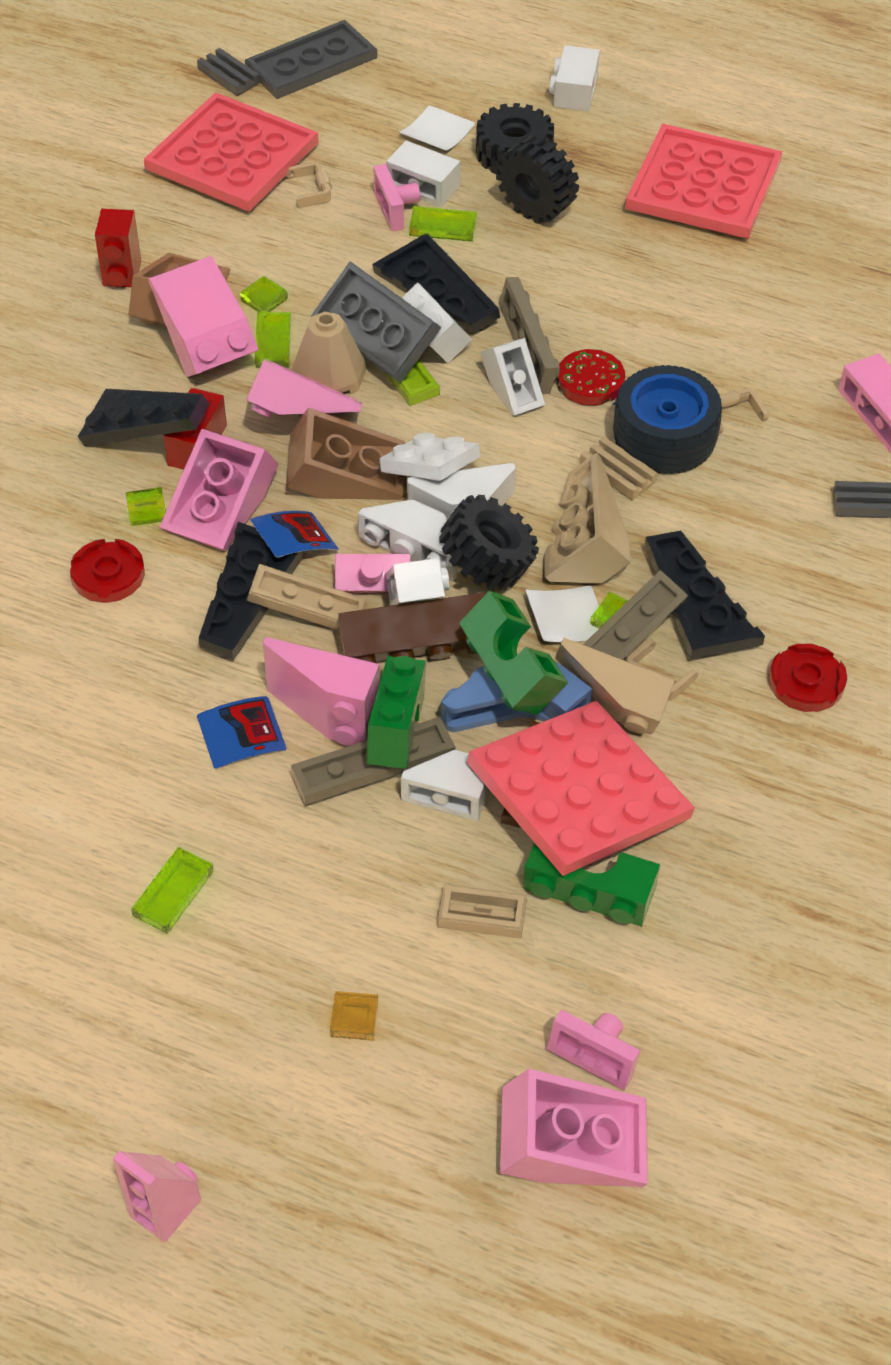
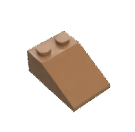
M167 253L133 275L128 315L139 317V320L146 324H165L148 279L198 260ZM217 265L223 277L227 280L230 275V268Z
M307 408L291 431L287 488L323 499L400 500L403 497L404 475L381 472L379 458L393 451L395 446L405 444V441Z

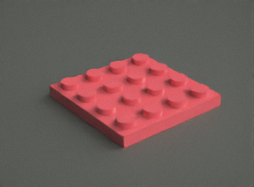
M215 92L144 158V166L150 172L250 212L287 175L288 169L291 166L297 165L319 143V137L316 131Z
M662 123L629 191L625 209L749 239L780 165L783 151Z
M598 701L469 751L466 762L562 876L691 819L695 809L689 800Z

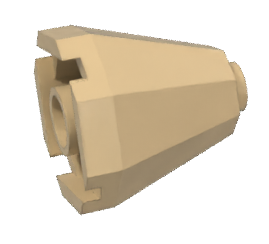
M322 312L311 317L291 370L340 393L350 390V394H353L360 388L366 372V366L357 344L339 314Z

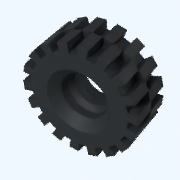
M507 103L500 104V109L498 110L495 107L490 108L489 114L484 112L481 115V120L478 119L476 125V158L478 162L482 161V166L485 169L491 167V172L496 174L500 171L496 169V165L500 161L499 158L524 137L527 138L530 135H535L537 139L541 135L546 137V143H549L551 140L554 141V123H551L550 116H543L544 111L539 108L533 111V106L526 104L525 108L520 107V103H513V107H508Z
M530 135L527 138L524 137L499 158L500 161L496 165V169L500 170L496 173V180L502 182L498 187L500 192L507 194L504 198L508 204L512 202L515 205L513 210L517 214L522 211L524 213L523 217L529 220L533 217L535 223H541L542 221L547 223L572 204L578 196L576 193L579 191V184L575 183L579 179L578 173L571 170L575 166L572 160L567 162L564 157L567 153L563 149L558 151L556 149L557 143L553 140L546 143V137L541 135L537 139L535 135Z
M478 494L476 498L470 495L460 502L440 530L442 534L439 536L440 543H444L442 547L444 555H451L449 562L453 567L460 566L462 568L460 573L464 577L468 575L474 577V583L481 585L485 582L488 589L494 590L498 585L500 590H505L508 586H514L537 558L536 555L539 553V547L535 546L538 542L537 537L530 535L533 529L529 524L524 525L521 522L523 517L519 513L514 515L510 511L511 506L506 503L501 506L498 504V499L490 497L487 501L485 495Z

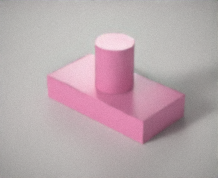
M386 164L374 166V192L391 231L404 229V205L420 202L419 186L417 182L396 186Z
M335 554V589L347 593H388L385 573L393 564L410 562V554Z
M564 1010L560 1011L553 1022L546 1048L548 1051L623 1090L626 1089L632 1080L641 1051L618 1039L623 1030V1025L615 1015L604 1013L593 1026Z

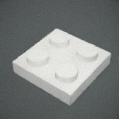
M419 433L413 436V440L406 444L395 446L393 451L379 458L381 472L442 481L480 458L479 443L465 442V439L462 437L443 439L435 438L433 433Z

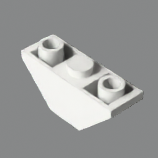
M508 463L458 470L442 481L410 477L407 478V500L413 499L444 513L446 520L460 502L470 495H473L474 498L478 494L485 495L487 501L490 497L498 499L499 505L503 506L514 493L515 464Z
M413 499L362 508L359 511V538L365 540L370 545L378 546L393 554H410V562L439 558L440 567L447 568L449 580L454 581L457 577V566L453 567L449 562L451 555H444L442 550L444 543H440L439 536L442 534L440 530L447 521L444 513Z

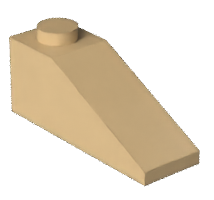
M563 638L555 659L592 688L591 696L616 721L624 723V726L632 732L653 734L661 721L675 680Z

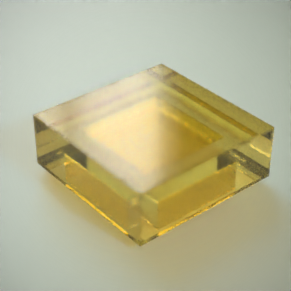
M335 991L330 1036L374 1041L379 1004L378 994Z

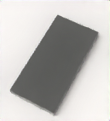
M342 20L245 59V65L257 72L260 83L276 99H279L378 57L377 48L346 20Z
M351 261L311 315L312 317L322 312L339 314L346 323L361 354L400 384L441 329V326Z

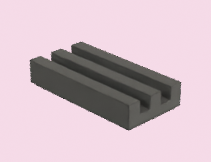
M221 48L215 50L216 55L212 53L207 54V60L203 58L197 60L198 69L236 96L260 83L257 72Z
M835 481L833 493L836 516L891 518V504H881L891 503L890 482Z

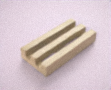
M605 436L599 440V445L593 444L590 447L589 453L584 451L580 454L581 464L594 453H597L603 462L612 467L611 469L603 463L610 485L632 500L657 480V472L630 456ZM623 476H625L627 479L635 483L637 486L626 480Z
M444 884L438 928L521 939L527 895ZM450 900L463 901V902H471V903H478V904H475V906L464 905V904H456V903H450ZM490 905L516 908L517 910L509 911L491 908Z

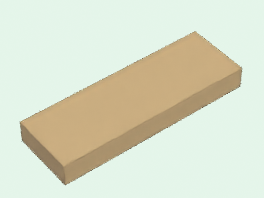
M259 564L247 601L338 630V613L364 610L367 599Z

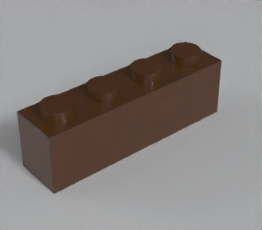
M488 592L338 613L337 626L342 655L378 663L385 662L387 656H408L415 659V657L430 655V659H444L452 656L453 651L467 650L469 654H478L467 644V635L459 622Z

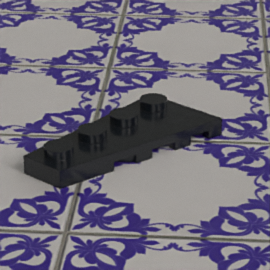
M428 233L372 264L375 274L406 293L418 282L459 326L472 334L501 318L500 310L496 304Z
M105 389L93 411L86 417L85 424L77 437L84 446H92L195 430L210 404L203 394Z
M238 522L233 544L229 546L226 555L227 562L224 571L220 573L214 600L210 602L199 635L200 648L234 660L268 610V607L247 601L259 564L292 574L304 556V551L275 557L255 527Z
M681 530L646 537L644 547L655 574L661 570L688 595L685 602L672 615L690 659L763 645L765 638L763 632L758 626L753 627L746 618L747 612L739 602L734 603L725 592L726 586L718 576L715 578L706 568V561Z

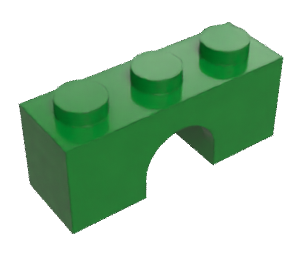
M489 591L459 622L467 635V644L473 651L479 654L485 664L483 667L485 673L498 684L503 692L501 695L503 701L512 710L538 715L568 684V681L550 654L525 647L517 655L518 643L521 637L530 629L531 625L514 599Z
M387 656L368 723L367 764L407 769L413 746L414 722L419 721L424 701L425 660H417L408 656Z
M534 843L524 866L523 889L529 890L541 898L551 897L569 903L578 910H591L610 916L619 923H632L642 927L657 887L660 864L620 852L616 864L606 872L592 873L580 868L562 876Z

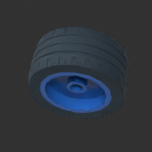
M657 365L639 370L624 381L616 399L613 421L615 443L630 456L641 461L657 473L674 474L692 470L698 467V465L703 464L710 457L717 443L722 418L720 394L710 380L688 368L675 365Z

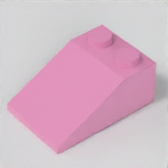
M212 256L148 279L186 377L259 350L248 320Z
M267 359L263 360L246 399L253 403L252 410L267 417H271L273 412L279 415L304 414L307 408L323 413L360 412L362 402Z
M201 429L159 528L226 551L235 538L237 523L245 524L264 499L279 464L263 448Z
M265 637L263 652L267 691L328 739L337 741L345 746L367 741L368 723L380 684L379 664Z
M527 1069L502 1087L500 1174L540 1183L628 1187L646 1186V1098Z

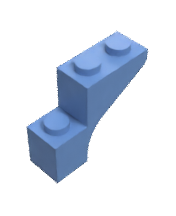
M557 662L556 665L568 681V684L538 715L524 711L517 712L505 704L501 697L503 692L500 687L485 673L484 666H481L459 688H453L446 693L441 701V719L446 729L450 732H459L515 718H533L544 722L591 703L592 688Z

